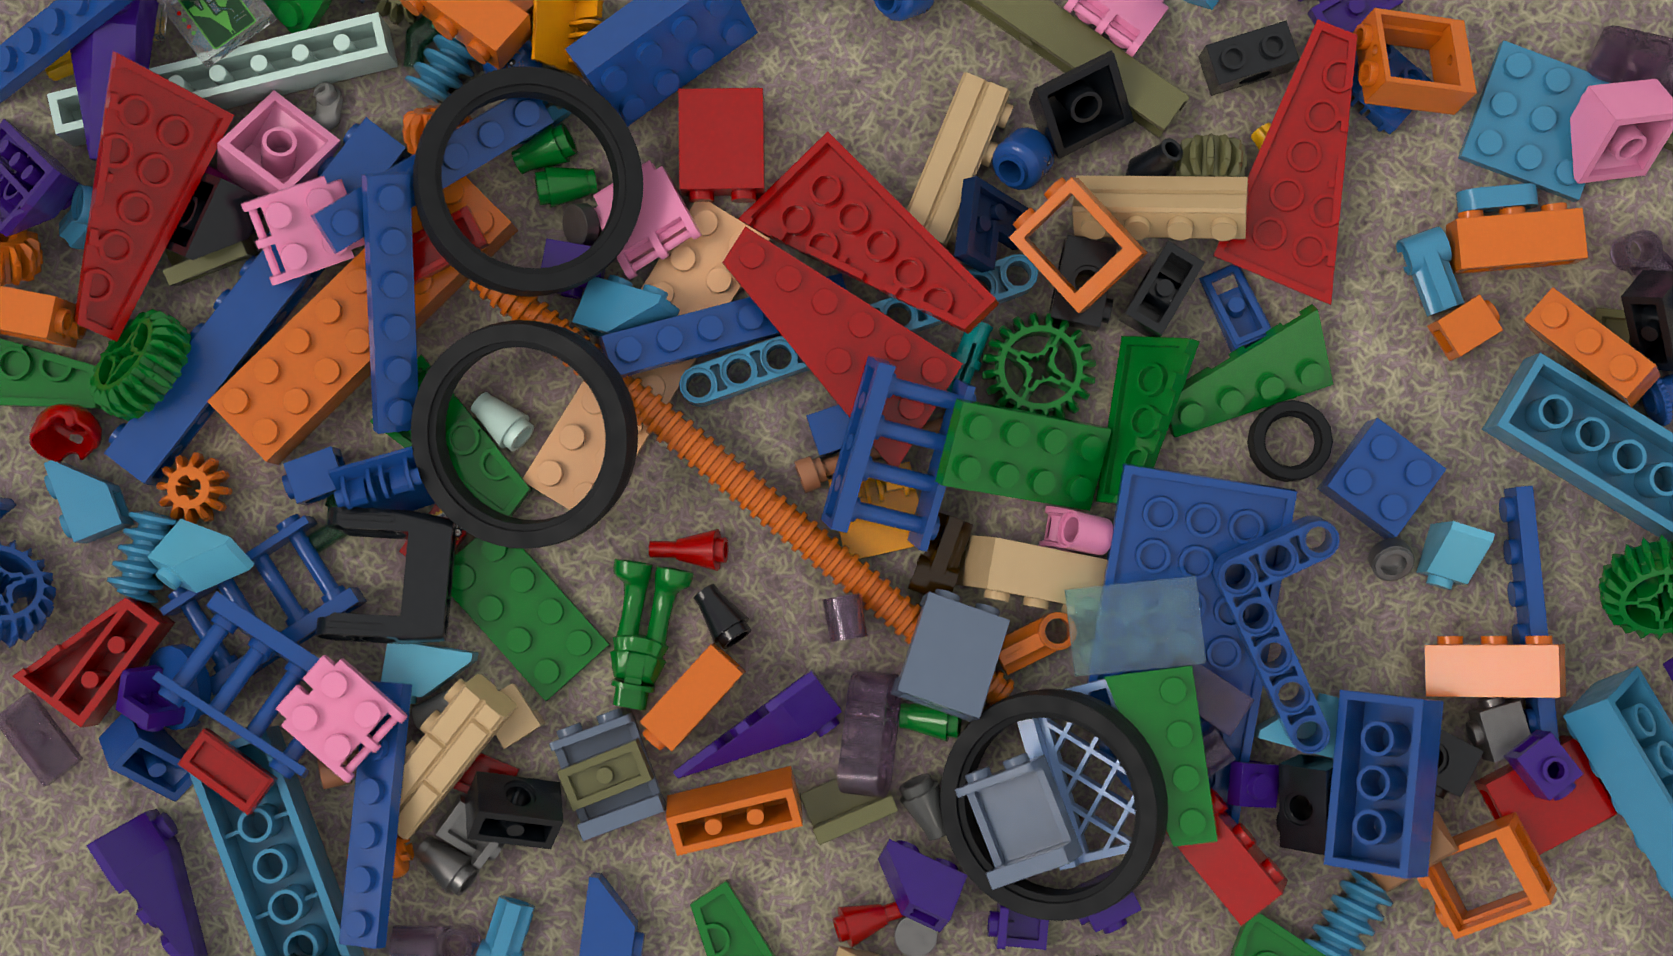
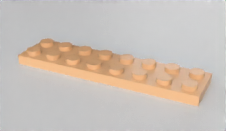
M694 202L689 212L702 236L696 240L691 237L668 251L670 256L663 260L661 258L658 260L641 289L647 284L667 292V300L680 310L678 316L732 302L742 287L722 262L745 226L770 241V238L711 202ZM698 357L631 376L634 379L640 377L643 380L641 385L645 388L648 385L653 388L651 393L655 396L661 394L663 396L662 402L667 404L672 401L680 388L679 382L682 374L695 364ZM584 381L523 477V480L528 485L569 510L575 507L592 488L601 470L605 453V427L602 413L593 392ZM643 424L638 426L637 455L650 436L646 432L647 427Z

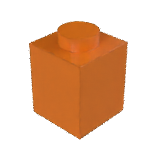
M1480 294L1427 325L1449 361L1463 356L1503 330L1498 323L1500 315L1497 309L1489 300H1484Z

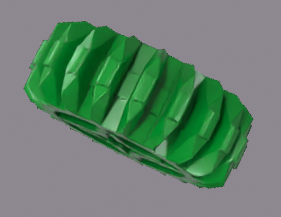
M154 309L146 313L141 312L135 319L128 320L118 341H108V347L100 354L101 359L94 366L93 371L95 374L90 378V395L93 397V402L100 405V408L111 416L114 415L126 421L133 418L139 419L146 411H152L158 401H164L165 394L169 389H173L176 379L182 376V367L188 363L187 354L191 351L192 345L190 344L191 335L187 332V329L170 314L166 315Z
M1030 313L1028 327H1025L1023 320L1019 316L1015 317L1012 320L1015 333L1003 325L999 328L998 332L1005 342L1003 343L991 338L988 346L998 352V354H984L982 361L988 365H994V369L983 371L982 379H995L996 384L986 389V394L991 396L1000 391L1003 397L996 402V406L1004 407L1008 402L1013 406L1012 409L1049 415L1052 412L1054 417L1064 419L1065 413L1062 407L1065 406L1069 412L1075 414L1079 411V406L1073 397L1086 401L1090 396L1080 385H1093L1095 383V377L1083 374V370H1089L1096 366L1095 360H1082V355L1092 350L1091 344H1084L1080 347H1077L1075 344L1081 338L1083 332L1078 329L1069 337L1064 332L1070 323L1062 321L1058 329L1052 327L1054 319L1050 317V313L1046 315L1043 325H1039L1037 313ZM1042 336L1049 338L1043 350L1038 353H1029L1024 350L1020 352L1012 347L1015 343L1027 337ZM1060 345L1070 357L1073 369L1072 381L1067 379L1065 374L1055 365V355ZM1049 352V356L1045 361L1047 364L1044 368L1049 373V377L1045 379L1042 375L1029 388L1028 384L1032 379L1031 375L1033 373V368L1028 365L1029 362L1033 360L1036 364L1039 359L1042 360L1046 353ZM1005 359L1013 362V365L1020 369L1023 374V383L1018 394L1012 390L1006 379ZM1041 385H1047L1054 389L1058 388L1065 392L1061 398L1048 403L1028 401L1035 389Z
M1661 534L1656 542L1649 543L1643 537L1640 546L1633 547L1626 544L1625 554H1612L1611 564L1603 566L1602 577L1599 578L1598 585L1602 608L1608 614L1613 625H1620L1625 634L1635 631L1640 639H1642L1649 633H1652L1659 640L1665 633L1673 634V540L1668 542Z

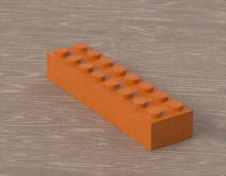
M466 176L443 189L450 214L465 206L470 208L489 246L481 251L490 257L518 231L512 222ZM416 206L411 208L412 234L423 229ZM365 248L207 401L268 463L279 465L371 375ZM450 266L414 285L416 330L468 280L467 277Z

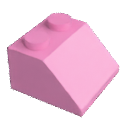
M1657 78L1590 85L1587 87L1570 117L1573 174L1576 182L1582 184L1645 176L1673 132V97Z
M273 90L217 143V169L241 188L261 197L317 178L320 166L327 158L334 156L341 140Z

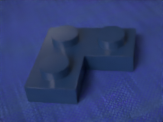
M978 176L963 179L954 257L981 273L995 270L998 242L1011 250L1019 249L1009 237L1017 230L1013 223L1029 208Z

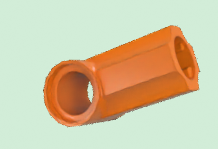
M1049 612L1039 619L1006 634L998 658L1006 675L1008 676L1058 650L1070 647L1077 638L1076 623L1071 616L1065 613ZM1058 618L1066 625L1067 632L1062 641L1052 643L1046 637L1045 628L1048 622Z

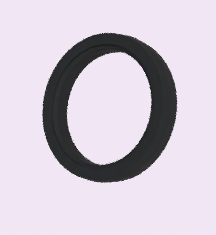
M529 66L509 67L483 74L455 90L434 111L422 132L417 146L413 167V190L417 212L426 234L440 255L459 273L487 289L503 294L528 297L546 296L568 291L590 281L603 272L620 254L635 228L641 210L643 172L637 146L626 123L615 108L596 90L572 76L555 70ZM523 97L556 104L584 122L597 137L606 153L613 178V200L609 218L594 244L586 252L569 262L547 268H523L498 261L473 245L460 231L449 212L442 187V163L449 139L458 125L471 113L498 100Z
M513 320L491 324L475 330L456 341L436 359L424 377L416 395L411 421V442L416 467L419 468L420 477L426 490L436 505L451 521L483 541L508 548L529 549L555 545L573 539L597 524L611 510L621 497L633 472L638 448V426L629 390L618 370L601 350L579 334L566 328L538 321ZM512 347L530 348L557 357L583 378L593 392L600 407L605 427V453L601 470L587 495L571 510L557 517L541 520H524L513 518L491 509L467 489L459 478L450 459L446 442V415L453 391L463 375L476 362L497 350Z
M1064 689L1026 691L1011 695L988 707L981 713L980 719L973 720L954 743L946 761L941 781L940 802L943 826L948 842L959 864L969 878L990 898L1016 913L1031 918L1051 921L1075 920L1096 914L1119 903L1142 882L1159 855L1165 838L1168 820L1166 785L1161 767L1147 740L1115 708L1099 699L1076 691ZM1032 718H1053L1067 721L1095 735L1119 760L1133 792L1135 823L1132 839L1123 860L1107 878L1095 884L1077 889L1049 888L1022 879L992 890L986 873L995 867L967 795L958 798L955 789L967 783L965 775L978 769L980 760L990 743L1011 724Z

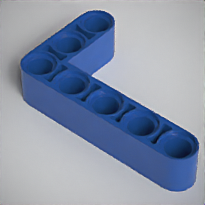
M1314 515L1302 517L1223 553L1215 561L1212 571L1214 580L1285 734L1297 750L1306 754L1322 751L1329 743L1330 730L1265 586L1319 563L1336 552L1340 542L1338 531L1332 524ZM1315 527H1323L1326 533L1324 542L1315 548L1308 547L1306 544L1308 532ZM1276 545L1284 546L1286 552L1284 560L1275 566L1267 565L1265 555L1268 549ZM1233 564H1243L1246 570L1244 578L1236 584L1226 583L1224 576L1227 568ZM1254 603L1263 605V615L1258 621L1253 623L1243 621V611L1247 606ZM1269 643H1279L1281 645V653L1277 659L1270 662L1261 660V651L1264 646ZM1289 682L1298 683L1299 690L1294 698L1290 700L1279 699V690L1284 684ZM1307 721L1316 722V731L1311 737L1306 739L1297 737V729L1301 724Z

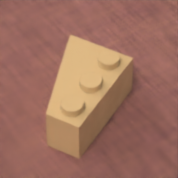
M970 535L961 557V569L956 585L985 590L984 598L1009 602L1010 595L1024 597L1023 605L1048 610L1049 602L1063 604L1062 613L1086 617L1088 609L1099 611L1107 559L998 537Z

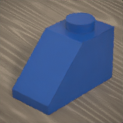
M121 714L99 737L109 769L176 802L193 784L189 772L178 765L186 751L164 729L155 732L142 730L135 722Z
M593 872L589 877L579 956H642L645 933L637 932L638 919L602 873Z

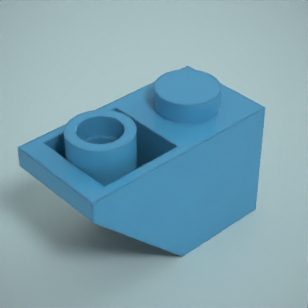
M609 275L608 280L594 277L588 281L572 322L589 335L600 339L601 336L678 316L680 310L667 300L668 293L662 289L647 284L644 285L643 289L632 287L633 284L624 278Z
M50 460L44 463L48 474L44 477L46 488L50 495L58 500L63 513L59 516L61 527L66 536L72 538L74 543L87 544L134 525L133 520L128 517L129 510L119 485L64 462Z

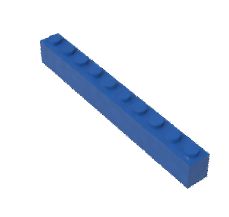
M366 117L361 124L356 123L347 131L343 139L345 145L335 157L330 156L322 163L317 176H324L327 183L342 179L348 194L362 185V174L383 173L412 154L408 153L404 145ZM275 244L271 245V248L275 255L280 271L283 272L285 271V269L278 254L277 248ZM262 250L257 257H250L242 266L239 272L241 278L231 290L227 289L222 292L213 305L215 311L206 323H199L191 331L190 344L192 346L191 351L187 354L188 363L182 367V376L176 379L173 389H169L164 396V401H158L152 411H146L139 419L133 418L127 424H120L109 437L108 442L110 446L104 454L143 484L156 486L164 477L162 468L164 466L171 467L174 464L175 457L182 454L215 411L207 401L273 337L325 268L272 286L269 279L272 276V272L264 251Z

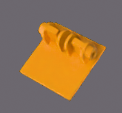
M533 0L531 59L583 78L565 48L602 23L595 19L602 18L604 0Z
M910 461L899 465L900 468L912 470ZM872 478L862 481L858 494L861 502L914 515L919 502L916 489ZM829 479V480H828L829 488H830L832 479ZM856 519L854 522L850 521L847 533L839 531L842 546L847 545L849 547L848 552L851 555L857 553L860 556L859 559L915 547L907 540L910 531L861 519Z

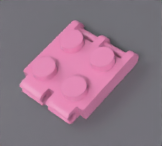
M1068 0L1064 9L1069 13L1074 10L1076 16L1082 22L1094 24L1096 26L1094 31L1100 35L1105 32L1109 35L1114 45L1122 49H1128L1126 54L1133 57L1169 7L1163 3L1164 0Z
M650 160L642 164L643 197L637 223L623 250L616 257L629 280L638 276L636 271L660 257L663 260L670 256L668 251L692 237L696 240L702 236L669 173L663 166L656 169ZM613 183L593 195L598 204L594 210L598 215L602 231L607 223L612 207Z
M320 176L241 203L243 212H249L259 238L255 240L257 248L263 249L271 269L272 276L269 279L272 286L355 258L352 249L365 245L364 238H361L340 252L334 253L311 217L312 214L347 194L342 179L327 183L325 177ZM261 207L271 235H266L257 208ZM275 244L277 248L278 254L285 269V271L283 272L280 271L275 255L271 248V245Z
M323 655L302 678L313 690L309 693L301 685H296L276 707V710L286 718L281 726L337 776L349 783L355 777L353 771L370 752L376 753L381 747L379 742L397 722L403 723L408 715L344 658L335 663L327 655ZM387 713L391 715L372 737L369 733ZM362 743L364 747L345 766L343 762Z

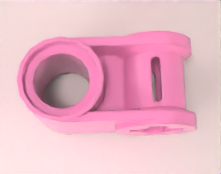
M1045 507V513L1048 515L1044 540L1039 541L1038 546L1098 556L1104 555L1109 550L1113 534V524L1110 519L1066 508Z

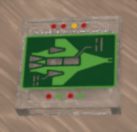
M157 0L207 69L277 20L263 0Z

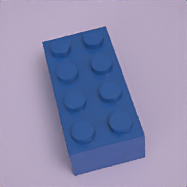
M632 0L565 48L587 84L615 108L628 127L758 32L740 0Z
M1340 690L1324 865L1405 879L1428 877L1444 701Z

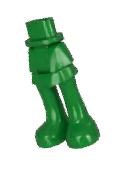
M624 559L614 560L613 572L624 583V601L618 632L613 637L614 650L610 652L613 676L616 677L611 681V685L616 687L613 705L646 710L649 693L655 692L654 684L666 664L663 657L669 648L666 641L675 599L680 591L690 587L693 580V572L656 566L651 615L647 634L642 635L639 634L640 622L653 564Z

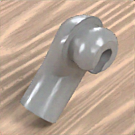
M323 82L314 89L313 95L316 97L317 102L315 115L311 118L330 131L340 122L343 98L339 89L335 88L331 83Z

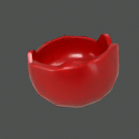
M69 403L55 404L47 407L38 415L29 434L31 447L37 454L48 460L62 462L70 454H77L80 460H84L94 449L100 446L102 428L100 422L86 408ZM70 435H81L84 439L82 443L77 444L70 440Z

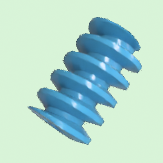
M436 34L433 37V41L439 51L426 48L423 51L430 64L416 62L413 66L420 78L407 75L404 79L427 98L440 103V101H444L451 95L448 91L450 87L458 89L463 86L458 78L459 74L470 77L474 76V72L467 64L469 60L478 61L468 53L466 46L457 39L448 40L442 35Z
M147 510L129 512L128 517L137 522L138 527L123 529V533L131 538L133 542L132 544L118 545L117 549L128 557L127 560L112 562V566L121 571L122 575L107 577L106 581L123 595L150 603H158V599L149 591L163 589L164 583L154 576L159 569L147 557L171 530L170 526L175 525L179 520Z
M1351 869L1348 870L1355 878V883L1341 880L1339 883L1347 896L1343 897L1332 894L1330 897L1338 909L1337 912L1323 909L1321 912L1329 925L1314 924L1312 927L1319 936V941L1307 938L1304 940V942L1326 956H1353L1350 952L1351 948L1365 951L1366 945L1360 939L1359 934L1374 936L1376 932L1368 923V920L1383 921L1385 918L1377 908V905L1392 907L1394 904L1385 890Z

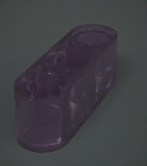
M1607 26L1603 29L1586 68L1592 76L1609 83L1657 78L1673 97V38L1621 26Z
M857 670L849 680L837 775L838 787L843 794L884 798L889 793L893 776L902 700L900 697L891 695L895 678L899 676L898 674Z

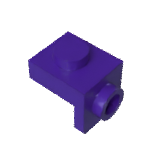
M158 665L125 669L121 673L115 710L135 722L140 729L155 732L162 730L166 726L182 724L185 714L184 706L181 705L179 708L158 694L161 685L152 679L157 672L163 674V669Z
M1250 760L1249 762L1231 761L1227 804L1240 807L1276 808L1279 787V765Z
M997 902V911H989L987 936L994 937L996 949L1005 950L1006 946L1046 950L1049 920L1031 918L1016 913Z

